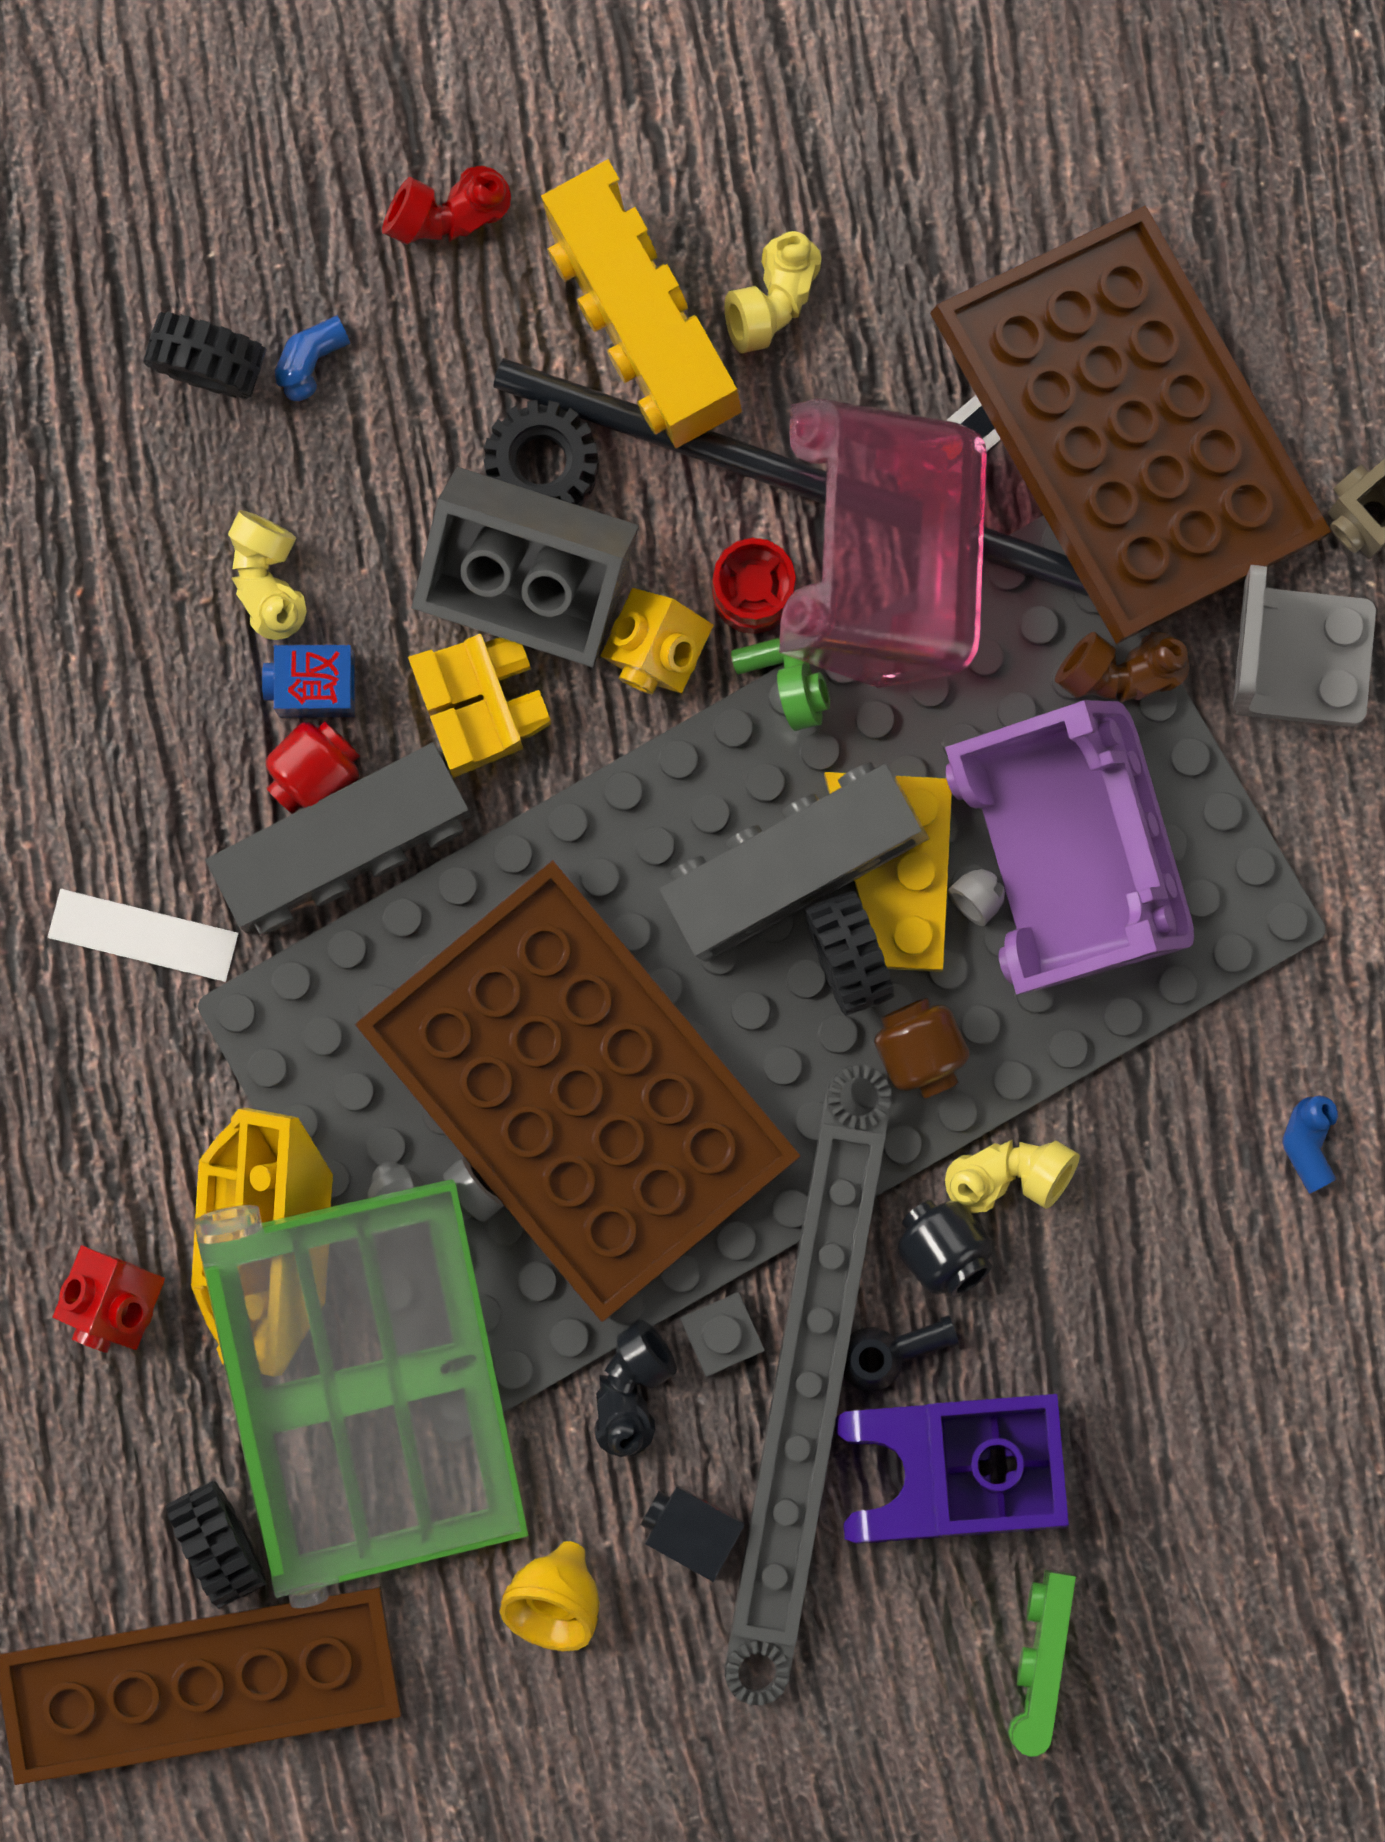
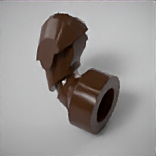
M1091 632L1081 639L1064 659L1056 673L1055 682L1075 698L1093 694L1106 699H1115L1117 695L1120 703L1130 699L1140 700L1159 691H1171L1186 680L1190 669L1188 650L1182 641L1167 633L1151 632L1142 638L1140 644L1128 653L1123 663L1116 665V648L1096 632Z

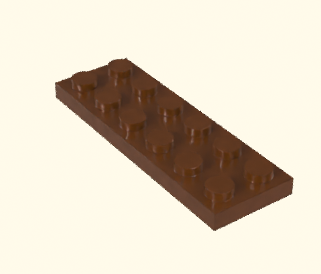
M381 1586L0 1653V1695L15 1785L402 1716Z

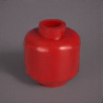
M326 721L319 727L309 722H303L268 755L265 766L274 781L266 789L286 810L294 814L301 807L306 808L315 805L321 799L356 782L359 779V770L354 762L360 757V754Z

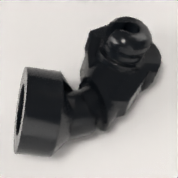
M643 1320L637 1321L617 1336L616 1354L604 1370L608 1373V1376L599 1375L600 1389L596 1393L598 1419L594 1427L595 1438L601 1449L619 1457L634 1456L644 1451L651 1444L656 1430L655 1419L649 1414L646 1401L639 1395L637 1384L656 1388L677 1372L674 1357L659 1333Z

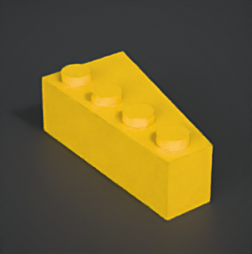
M609 159L541 195L555 242L554 245L547 248V251L563 281L566 282L574 277L584 293L583 296L577 299V302L591 329L597 332L604 328L614 346L609 348L607 353L622 381L627 383L635 379L645 397L638 400L637 403L649 427L655 435L665 430L677 449L742 413L739 394L697 316L693 315L687 318L683 312L688 309V305L668 264L656 267L653 262L657 258V253L647 234L648 229L636 207L625 212L618 186L620 179Z

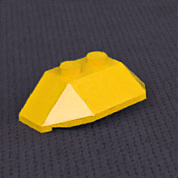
M250 1108L238 1109L230 1119L231 1123L216 1137L199 1159L191 1287L206 1325L219 1344L216 1350L223 1365L224 1361L197 1238L331 1207L333 1174L298 1117ZM329 1243L307 1247L320 1308L325 1302ZM294 1251L237 1264L260 1373L272 1376L283 1373L310 1327Z

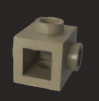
M1385 459L1369 472L1361 464L1333 488L1339 498L1327 512L1334 520L1331 524V529L1338 540L1353 553L1361 550L1368 559H1371L1383 547L1385 548ZM1373 506L1379 509L1382 514V523L1379 525L1364 507Z

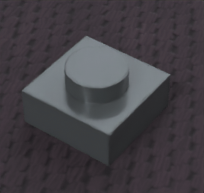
M739 1292L680 1318L706 1377L765 1351Z

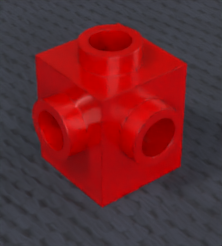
M81 1245L70 1274L61 1287L59 1301L52 1318L76 1328L72 1340L90 1348L108 1353L113 1342L137 1351L144 1331L151 1322L154 1306L166 1278L127 1261Z

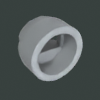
M985 869L971 870L961 876L948 889V894L954 905L964 916L979 926H985L1003 905L1005 889L1001 883H997V876Z

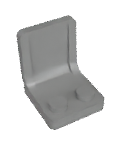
M1250 565L1244 584L1233 708L1236 710V715L1346 727L1358 725L1367 714L1376 608L1373 602L1365 598L1266 587L1267 566Z

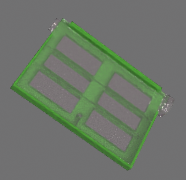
M453 1179L264 1223L261 1221L259 1207L254 1205L224 1208L204 1214L194 1220L210 1302L273 1592L276 1598L288 1595L291 1607H311L329 1598L327 1585L528 1536L457 1187Z

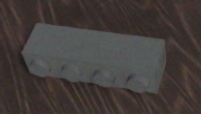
M434 742L321 799L315 805L308 806L206 858L205 861L239 928L245 933L256 929L260 936H264L293 921L294 917L290 911L313 899L316 906L320 907L342 897L351 890L347 881L370 870L373 877L376 878L400 867L408 861L404 854L405 851L425 841L428 842L430 848H435L458 837L464 832L461 823L471 818V815Z
M872 762L852 769L838 780L841 786L840 789L820 800L816 794L800 798L783 809L784 820L762 831L760 825L749 827L726 841L728 851L706 862L704 856L693 858L670 872L673 881L659 888L695 957L704 962L713 959L929 839L894 772L886 763L876 769Z

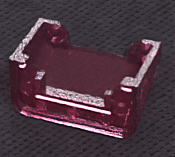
M813 399L792 404L790 444L793 452L797 457L811 464L827 463L822 582L803 586L788 598L781 617L779 653L876 688L944 677L963 671L974 659L980 640L987 459L986 445L983 438L976 431L956 422L834 400Z

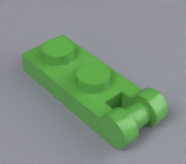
M1046 1569L1044 1571L1043 1583L1032 1582L1028 1599L1027 1621L1037 1622L1033 1648L1022 1647L1018 1666L1017 1686L1027 1687L1024 1712L1016 1715L1008 1727V1736L1012 1744L1022 1754L1029 1757L1043 1754L1049 1748L1052 1741L1076 1576L1070 1573Z

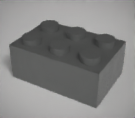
M457 466L437 501L411 608L593 667L610 633L639 525Z

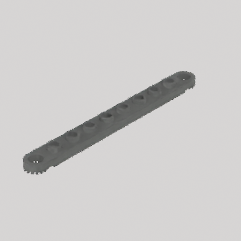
M851 1065L839 1070L831 1078L825 1095L724 1664V1676L728 1688L737 1699L749 1705L771 1703L783 1694L789 1682L794 1648L796 1646L892 1099L887 1079L878 1070L866 1065ZM854 1078L868 1080L873 1084L877 1092V1101L874 1108L863 1116L849 1114L841 1104L840 1094L842 1088L848 1081ZM761 1653L764 1656H768L774 1662L776 1668L775 1676L766 1687L751 1689L739 1680L738 1670L740 1663L744 1661L745 1657Z

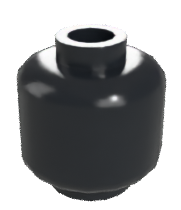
M927 1200L915 1207L903 1219L902 1225L906 1231L898 1242V1255L928 1292L936 1295L948 1292L954 1298L961 1296L981 1282L992 1269L989 1258L993 1251V1241L967 1207L958 1201H949L936 1206L932 1200Z

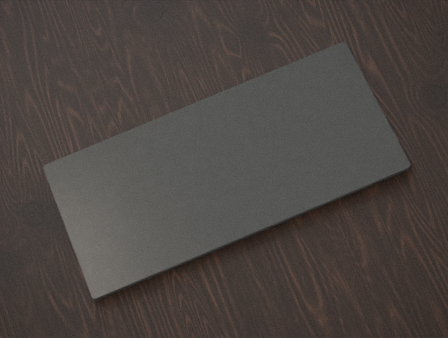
M1044 515L1010 534V536L1066 555ZM972 556L808 650L810 670L812 674L820 672L823 675L830 697V709L822 711L821 725L799 731H794L790 727L783 711L777 683V674L780 669L784 668L783 664L209 992L199 1000V1013L253 1108L300 1119L333 1174L331 1207L368 1199L367 1193L372 1184V1175L380 1164L387 1161H396L397 1164L404 1165L405 1168L416 1172L426 1185L443 1181V1173L463 1157L462 1153L354 1024L553 860L800 1154V1158L603 1323L506 1206H503L486 1222L472 1219L465 1220L466 1236L504 1413L617 1347V1336L637 1321L643 1320L653 1327L800 1241L826 1090L831 1078L839 1070L851 1065L870 1066L878 1070L887 1079L891 1089V1106L875 1197L1307 948L1324 936L1325 925L1185 688L1180 684L1171 691H1159L1143 699H1130L1122 704L1130 713L1138 732L1191 914L1194 940L1193 945L1189 948L1030 993L1016 994L1014 985L1006 980L999 963V950L1005 946L1006 934L1016 930L1006 890L1003 905L985 926H979L964 916L954 905L948 894V889L961 876L971 870L985 869L991 871L997 876V883H1001L1004 886L982 808L970 807L964 799L958 800L952 794L942 972L888 969L891 977L890 981L894 989V998L847 1016L842 1013L828 984L824 969L820 964L804 911L815 904L851 891H855L857 895L858 892L854 881L707 962L694 956L659 888L673 881L670 872L676 867L699 856H704L706 862L729 850L726 841L735 834L755 825H760L762 831L784 820L783 809L800 798L816 794L820 800L829 795L824 772L847 773L858 766L872 762L875 769L886 763L895 776L946 778V766L950 763L945 749L947 746L1084 700L1118 701L1117 695L1115 699H1106L1093 694L1075 698L1055 682L1056 673L1070 651L1081 639L1091 632H1096L1116 648V665H1120L1125 661L1128 653L1140 644L1142 638L1151 633L1149 628L1116 645L1089 595L1085 596ZM928 997L931 1006L944 1005L952 1011L970 1055L965 1065L954 1072L959 1081L958 1084L936 1095L923 1098L919 1088L903 1091L893 1086L875 1047L874 1039L876 1034L884 1028L881 1021L883 1016L912 1002ZM854 1078L848 1081L842 1088L840 1094L841 1104L849 1114L854 1116L866 1115L876 1104V1089L868 1080ZM402 1225L372 1232L397 1355L453 1342L429 1226L410 1225L407 1228ZM355 1236L330 1242L375 1321L358 1237ZM463 1387L419 1398L442 1439L455 1441L472 1431Z

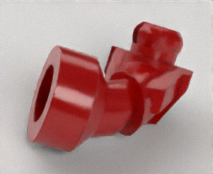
M482 165L470 167L461 173L460 181L451 188L447 201L441 207V205H437L434 188L412 177H408L398 189L388 208L383 222L382 233L405 245L421 238L442 240V235L447 234L449 242L459 236L467 237L486 223L497 222L506 214L511 203L509 185L503 176L493 168Z

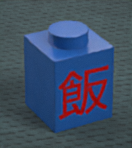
M274 645V663H263V700L274 701V710L279 718L355 717V653L351 645Z

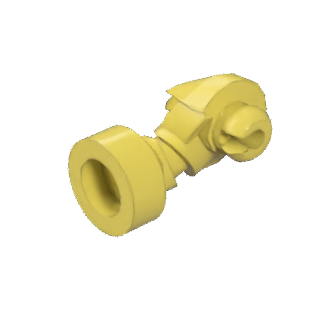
M796 231L786 232L772 239L763 248L761 262L764 267L763 280L768 289L767 296L756 286L733 290L727 293L724 306L726 325L731 341L739 353L768 348L774 334L789 324L792 318H798L802 305L807 303L812 281L820 271L821 254L815 244L804 234Z
M239 510L228 533L235 548L232 569H238L239 572L238 577L231 578L237 587L236 595L250 615V625L258 634L272 640L288 638L296 633L304 623L307 612L304 596L300 591H294L286 581L273 577L267 570L269 565L286 561L296 537L286 529L263 517Z
M1013 1140L1002 1145L994 1143L974 1155H962L954 1160L947 1168L945 1176L946 1191L951 1201H958L966 1206L971 1213L987 1212L994 1207L995 1201L1006 1193L1010 1182L1016 1179L1017 1176V1178H1021L1023 1195L1043 1208L1048 1209L1058 1200L1069 1184L1078 1166L1080 1155L1059 1141L1042 1146L1020 1142L1017 1148L1013 1147Z

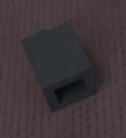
M676 1485L670 1497L658 1491L640 1525L651 1531L645 1541L647 1546L714 1582L745 1524L738 1518Z

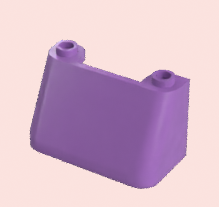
M1084 700L945 747L950 762L946 766V778L949 788L958 800L964 799L970 807L982 808L1016 930L1006 934L1005 946L999 950V963L1006 980L1014 985L1016 994L1030 993L1166 955L1193 945L1194 928L1138 732L1130 713L1122 703L1118 701Z

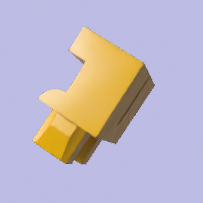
M478 634L468 638L463 643L435 652L431 649L408 657L453 778L522 750V739L531 737L551 725L549 714L539 690L506 702L499 681L531 670L522 644L504 638H495L484 643L482 635Z

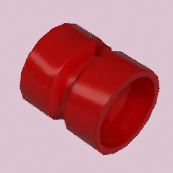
M752 537L736 541L722 552L714 568L712 598L715 610L725 624L738 632L758 634L770 631L784 621L792 607L796 575L792 560L783 548L770 540Z

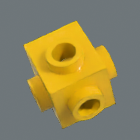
M632 588L619 617L612 626L611 634L601 653V657L622 669L618 678L620 681L639 691L653 695L658 686L682 693L697 665V660L714 624L673 598Z

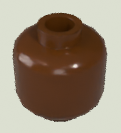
M927 997L894 1010L881 1018L884 1028L876 1034L874 1043L895 1088L903 1091L919 1088L923 1098H928L959 1083L954 1072L965 1065L970 1053L953 1013L947 1006H931Z

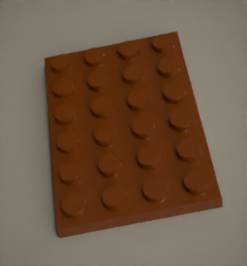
M1146 205L937 304L930 312L1116 645L1246 579L1250 565L1269 567L1322 540L1331 533L1329 526Z
M553 860L354 1024L602 1323L800 1158V1154Z

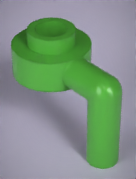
M791 634L731 651L733 666L738 675L784 663V668L778 671L777 683L783 711L790 727L794 731H799L822 724V711L830 709L829 692L823 675L820 672L812 674L810 670L808 643L802 635Z

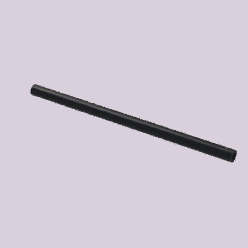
M506 358L502 359L496 372L493 387L530 401L538 400V404L548 406L549 401L560 403L561 409L568 411L571 408L579 414L581 419L1088 596L1067 556L1062 553L711 430L676 449L665 430L656 435L653 433L637 404Z

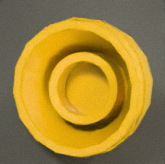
M564 1541L555 1551L532 1560L516 1573L511 1584L507 1586L503 1594L499 1610L503 1622L513 1633L529 1643L557 1651L579 1650L589 1644L590 1638L593 1637L596 1629L600 1600L595 1581L586 1566L585 1549L578 1543Z

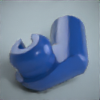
M338 315L296 333L287 340L275 368V380L278 386L283 387L284 394L289 400L302 401L312 396L317 389L312 373L318 358L351 344Z
M1321 1095L1304 1098L1293 1108L1282 1138L1283 1148L1309 1194L1337 1179L1321 1148L1330 1125L1336 1124L1338 1110L1330 1098Z

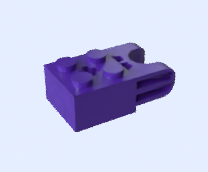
M1057 1394L844 1412L836 1417L835 1428L838 1436L849 1444H876L889 1448L901 1458L905 1470L904 1485L894 1500L880 1508L853 1512L843 1524L844 1540L863 1544L1069 1528ZM994 1449L1006 1450V1459L1015 1458L1017 1461V1470L1008 1472L1006 1474V1483L992 1484L991 1474L981 1476L979 1470L980 1463L990 1461L991 1450Z

